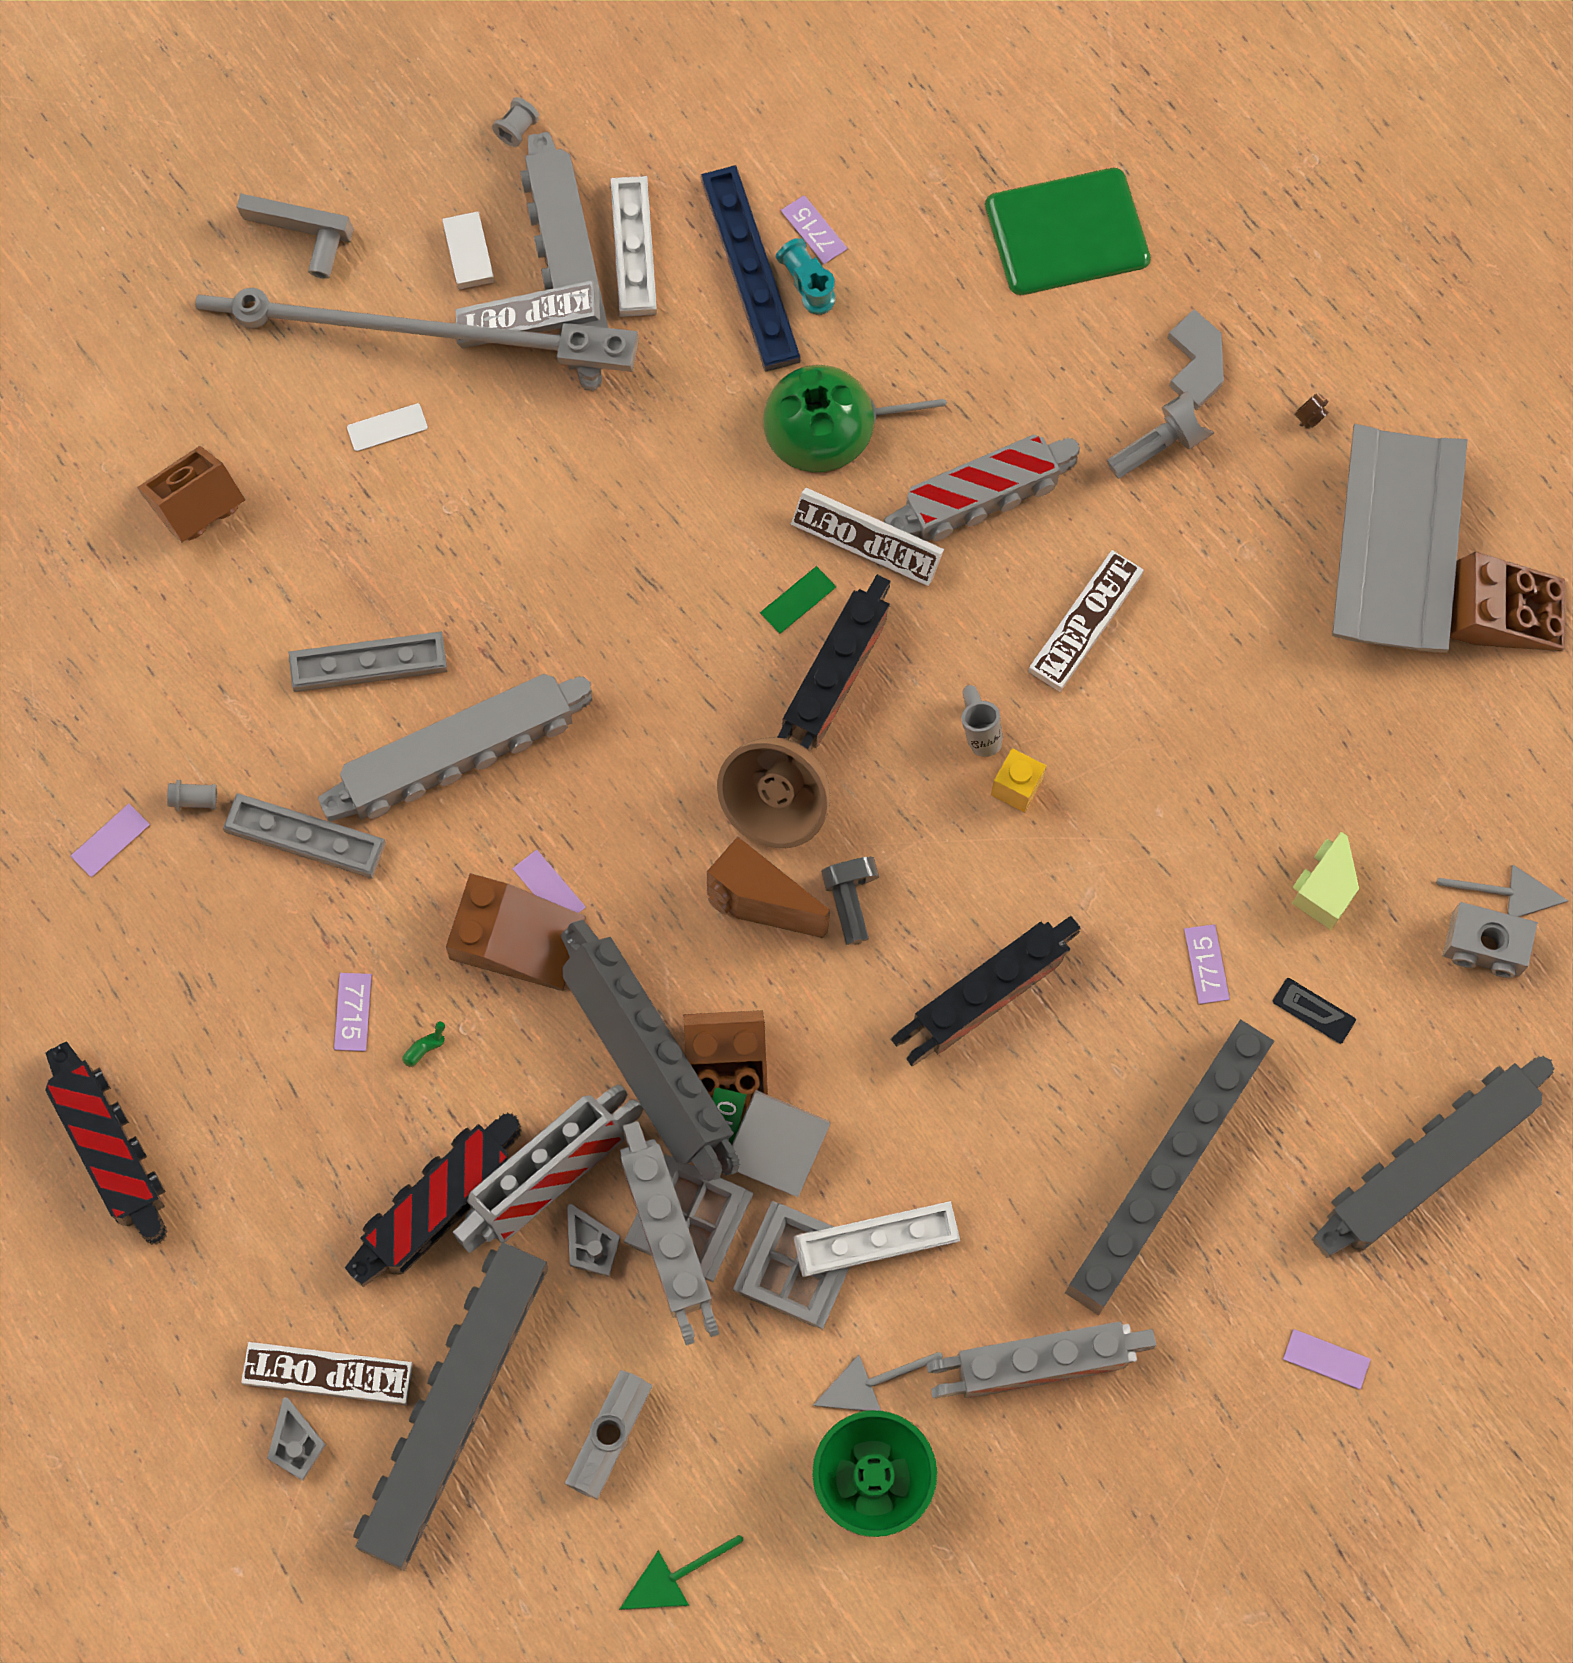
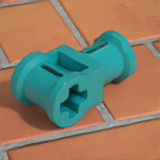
M802 238L792 239L777 251L776 259L780 264H785L794 277V286L802 296L804 308L816 315L828 313L835 304V293L833 291L835 279L833 274L829 270L824 269L816 257L811 258L806 251L807 245Z

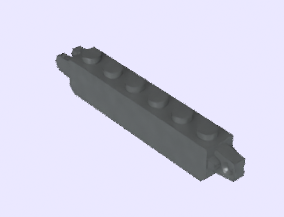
M584 920L570 923L568 928L561 934V938L570 956V959L563 966V979L675 1161L682 1164L693 1162L698 1172L702 1174L701 1177L703 1176L707 1182L719 1179L721 1172L725 1176L737 1173L739 1165H741L739 1163L740 1159H738V1155L735 1154V1150L728 1140L734 1133L612 938L608 937L599 940Z
M1543 1055L1542 1057L1534 1058L1533 1061L1531 1060L1521 1069L1516 1063L1505 1071L1501 1066L1494 1069L1482 1080L1486 1087L1476 1095L1471 1090H1468L1452 1104L1456 1110L1446 1119L1439 1114L1422 1128L1426 1134L1416 1143L1409 1138L1392 1152V1155L1396 1158L1385 1168L1379 1162L1361 1177L1365 1182L1362 1187L1355 1192L1348 1187L1334 1198L1331 1203L1335 1208L1327 1216L1329 1220L1311 1239L1315 1246L1319 1248L1326 1258L1349 1245L1354 1249L1362 1250L1369 1247L1542 1105V1093L1538 1088L1554 1073L1553 1070L1555 1068L1551 1062L1552 1059L1550 1060Z

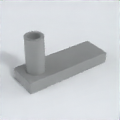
M241 193L239 196L237 209L243 220L317 235L308 273L318 278H330L339 240L351 242L354 228L348 216Z

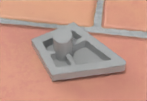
M569 1204L567 1212L570 1266L609 1277L620 1236L574 1205Z
M285 1397L282 1400L267 1459L304 1481L326 1444L291 1401Z

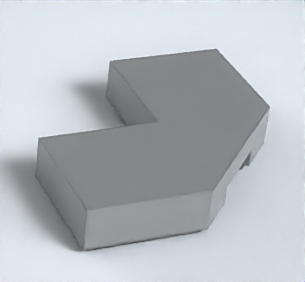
M1194 309L1168 334V339L1192 360L1171 380L1169 386L1179 395L1186 391L1194 396V409L1197 410L1222 387L1224 378L1222 333Z

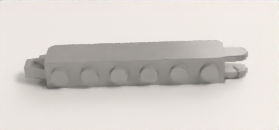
M549 132L529 135V155L525 156L527 170L520 171L524 193L531 192L533 203H527L531 226L538 225L540 235L534 236L538 258L545 257L547 268L541 269L544 288L549 290L593 280L598 284L600 320L579 325L608 328L571 156L562 149L556 150ZM568 365L569 370L577 368L580 384L585 390L594 392L602 384L601 368Z
M542 674L344 764L340 773L342 782L318 797L321 808L329 822L354 814H358L360 820L366 817L374 819L387 813L390 810V806L403 800L405 802H412L421 798L429 788L438 784L447 786L456 782L464 772L473 768L477 770L485 769L497 761V757L510 751L513 754L522 752L532 745V741L545 735L547 737L557 736L563 733L569 724H572L571 714L582 710L583 707L587 708V705H590V702H592L591 681L589 682L584 676H579L557 684L554 677Z

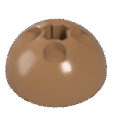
M767 737L747 742L726 758L720 768L717 779V794L724 814L741 834L758 844L772 848H792L802 845L819 832L827 818L831 792L826 772L819 760L808 749L794 741L784 738Z

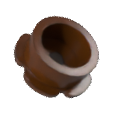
M1317 394L1308 399L1294 413L1301 421L1299 425L1303 427L1308 423L1311 428L1316 426L1329 413L1324 408L1328 404V400L1323 401Z

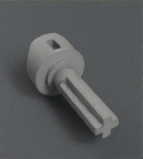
M1186 391L1162 407L1166 423L1159 425L1107 459L1111 471L1114 472L1118 479L1173 444L1176 440L1187 449H1191L1214 434L1210 429L1201 427L1198 424L1194 414V396Z

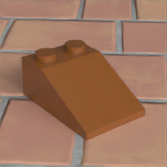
M738 836L708 869L707 895L710 896L708 901L720 913L726 915L730 912L737 919L823 938L828 933L830 909Z
M470 873L446 944V950L449 960L563 991L566 984L563 979V966L570 959V956L561 938V934L568 928L570 923L579 920L585 921L586 916L508 883Z

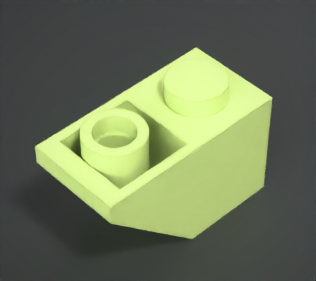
M1340 832L1334 842L1329 839L1325 840L1314 856L1319 861L1313 872L1305 869L1293 886V889L1298 893L1292 904L1330 930L1359 890L1348 836L1343 832Z

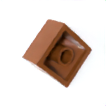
M201 446L195 448L137 487L168 530L181 542L193 540L201 536L206 531V526L218 518L224 519L236 512L238 505L245 501L244 496L224 464Z

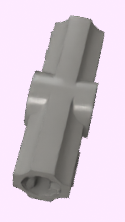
M620 1370L598 1417L591 1424L590 1433L565 1485L581 1494L598 1500L620 1453L627 1445L628 1436L653 1387L652 1384L632 1373ZM605 1425H615L621 1431L619 1440L612 1445L602 1444L597 1438L598 1431Z

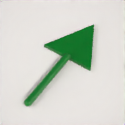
M737 1535L674 1573L670 1572L658 1550L619 1610L689 1606L676 1581L743 1542V1537Z

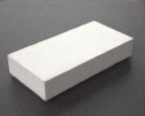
M479 211L443 218V226L458 290L494 283Z

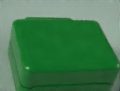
M1112 167L990 194L985 200V209L1008 286L1017 295H1027L1144 269L1150 264L1151 255L1126 176L1119 168Z

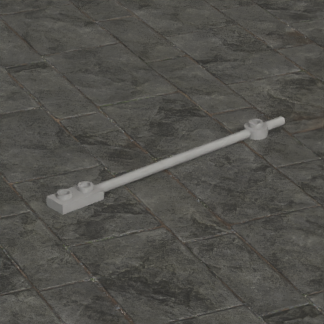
M257 288L243 289L234 298L198 294L195 303L198 310L233 313L237 321L246 328H258L264 325L269 318L549 349L558 351L557 360L559 364L633 372L639 341L637 331L563 323L560 336L270 303L265 293ZM251 301L255 302V305L253 307L248 309L245 308V305Z

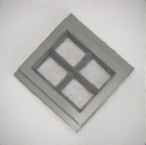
M665 1154L664 1159L705 1280L714 1282L753 1193L722 1178L707 1182L703 1176L701 1177L702 1174L698 1172L695 1166L678 1163L673 1156ZM637 1213L624 1243L651 1255Z
M771 1201L733 1291L823 1330L850 1267L803 1277L793 1237L834 1226L783 1204Z

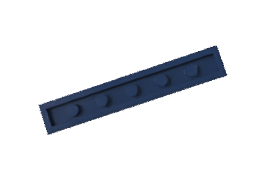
M734 165L701 174V182L764 372L800 363L801 356L737 166Z

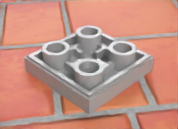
M755 1090L732 1142L735 1154L740 1159L739 1163L741 1165H739L738 1172L799 1197L828 1131L830 1121Z

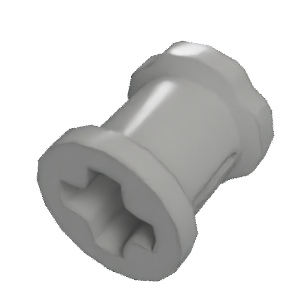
M515 97L511 101V108L501 120H496L492 125L496 136L512 147H518L522 142L521 136L528 127L539 121V113L533 105L522 98Z

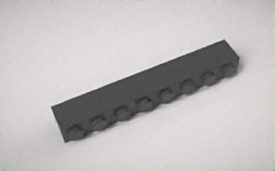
M1240 1019L1072 1279L1065 1294L1097 1315L1101 1313L1274 1043L1273 1039Z
M501 1242L497 1251L491 1249L481 1270L486 1273L480 1288L473 1286L464 1304V1309L468 1313L462 1325L455 1324L446 1341V1347L450 1348L444 1363L436 1362L427 1382L432 1388L426 1400L419 1399L411 1413L409 1422L414 1425L407 1439L401 1437L393 1450L391 1460L396 1463L389 1477L383 1475L374 1490L372 1499L377 1502L370 1516L366 1514L362 1516L353 1537L358 1539L355 1547L359 1551L404 1572L548 1271L546 1261L504 1242Z

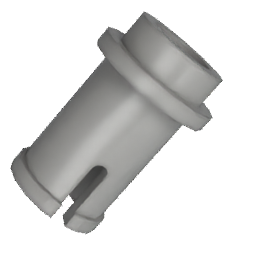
M177 780L176 784H168V807H175L176 811H180L181 807L216 809V784H182L181 780Z

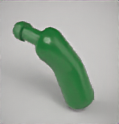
M441 1021L437 1022L434 1033L415 1041L403 1055V1063L408 1067H414L427 1052L442 1046L445 1041L442 1035L445 1030V1024Z

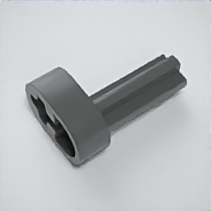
M874 857L857 858L822 869L821 873L826 891L833 892L846 945H855L869 940L855 886L863 885L879 878Z

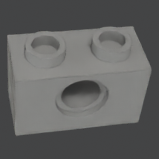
M1460 902L1451 915L1443 957L1453 959L1452 962L1461 967L1474 968L1477 965L1491 969L1492 974L1502 978L1520 977L1529 966L1538 922ZM1481 936H1488L1494 939L1497 944V950H1489L1484 947L1481 942Z

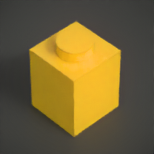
M1012 748L994 779L991 796L1025 813L1043 781L1047 765Z

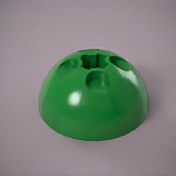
M809 365L787 374L771 391L763 414L765 437L773 452L788 465L808 472L832 471L851 463L867 447L872 437L875 423L871 399L861 383L846 371L829 365Z
M862 1411L840 1420L821 1440L813 1460V1485L822 1508L839 1526L861 1536L884 1537L896 1534L910 1527L927 1510L936 1490L937 1463L931 1445L924 1434L913 1423L887 1411ZM859 1470H863V1481L861 1479L862 1472ZM869 1486H870V1487H878V1486H880L881 1490H879V1488H877V1489H871V1488H870V1489L868 1490V1488H869Z

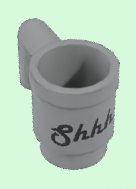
M967 685L963 689L966 708L961 716L967 743L976 755L989 757L996 754L1002 746L1003 731L1000 712L996 705L981 700L975 686Z

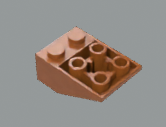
M1474 552L1457 560L1450 638L1478 646L1551 651L1565 650V579L1479 552Z
M763 1010L683 1014L685 1056L710 1097L713 1098L715 1087L747 1094L740 1120L741 1124L755 1090L768 1095Z

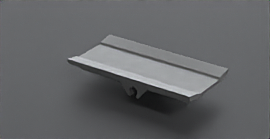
M1354 423L1332 636L1349 641L1425 652H1448L1468 439H1438L1395 433Z

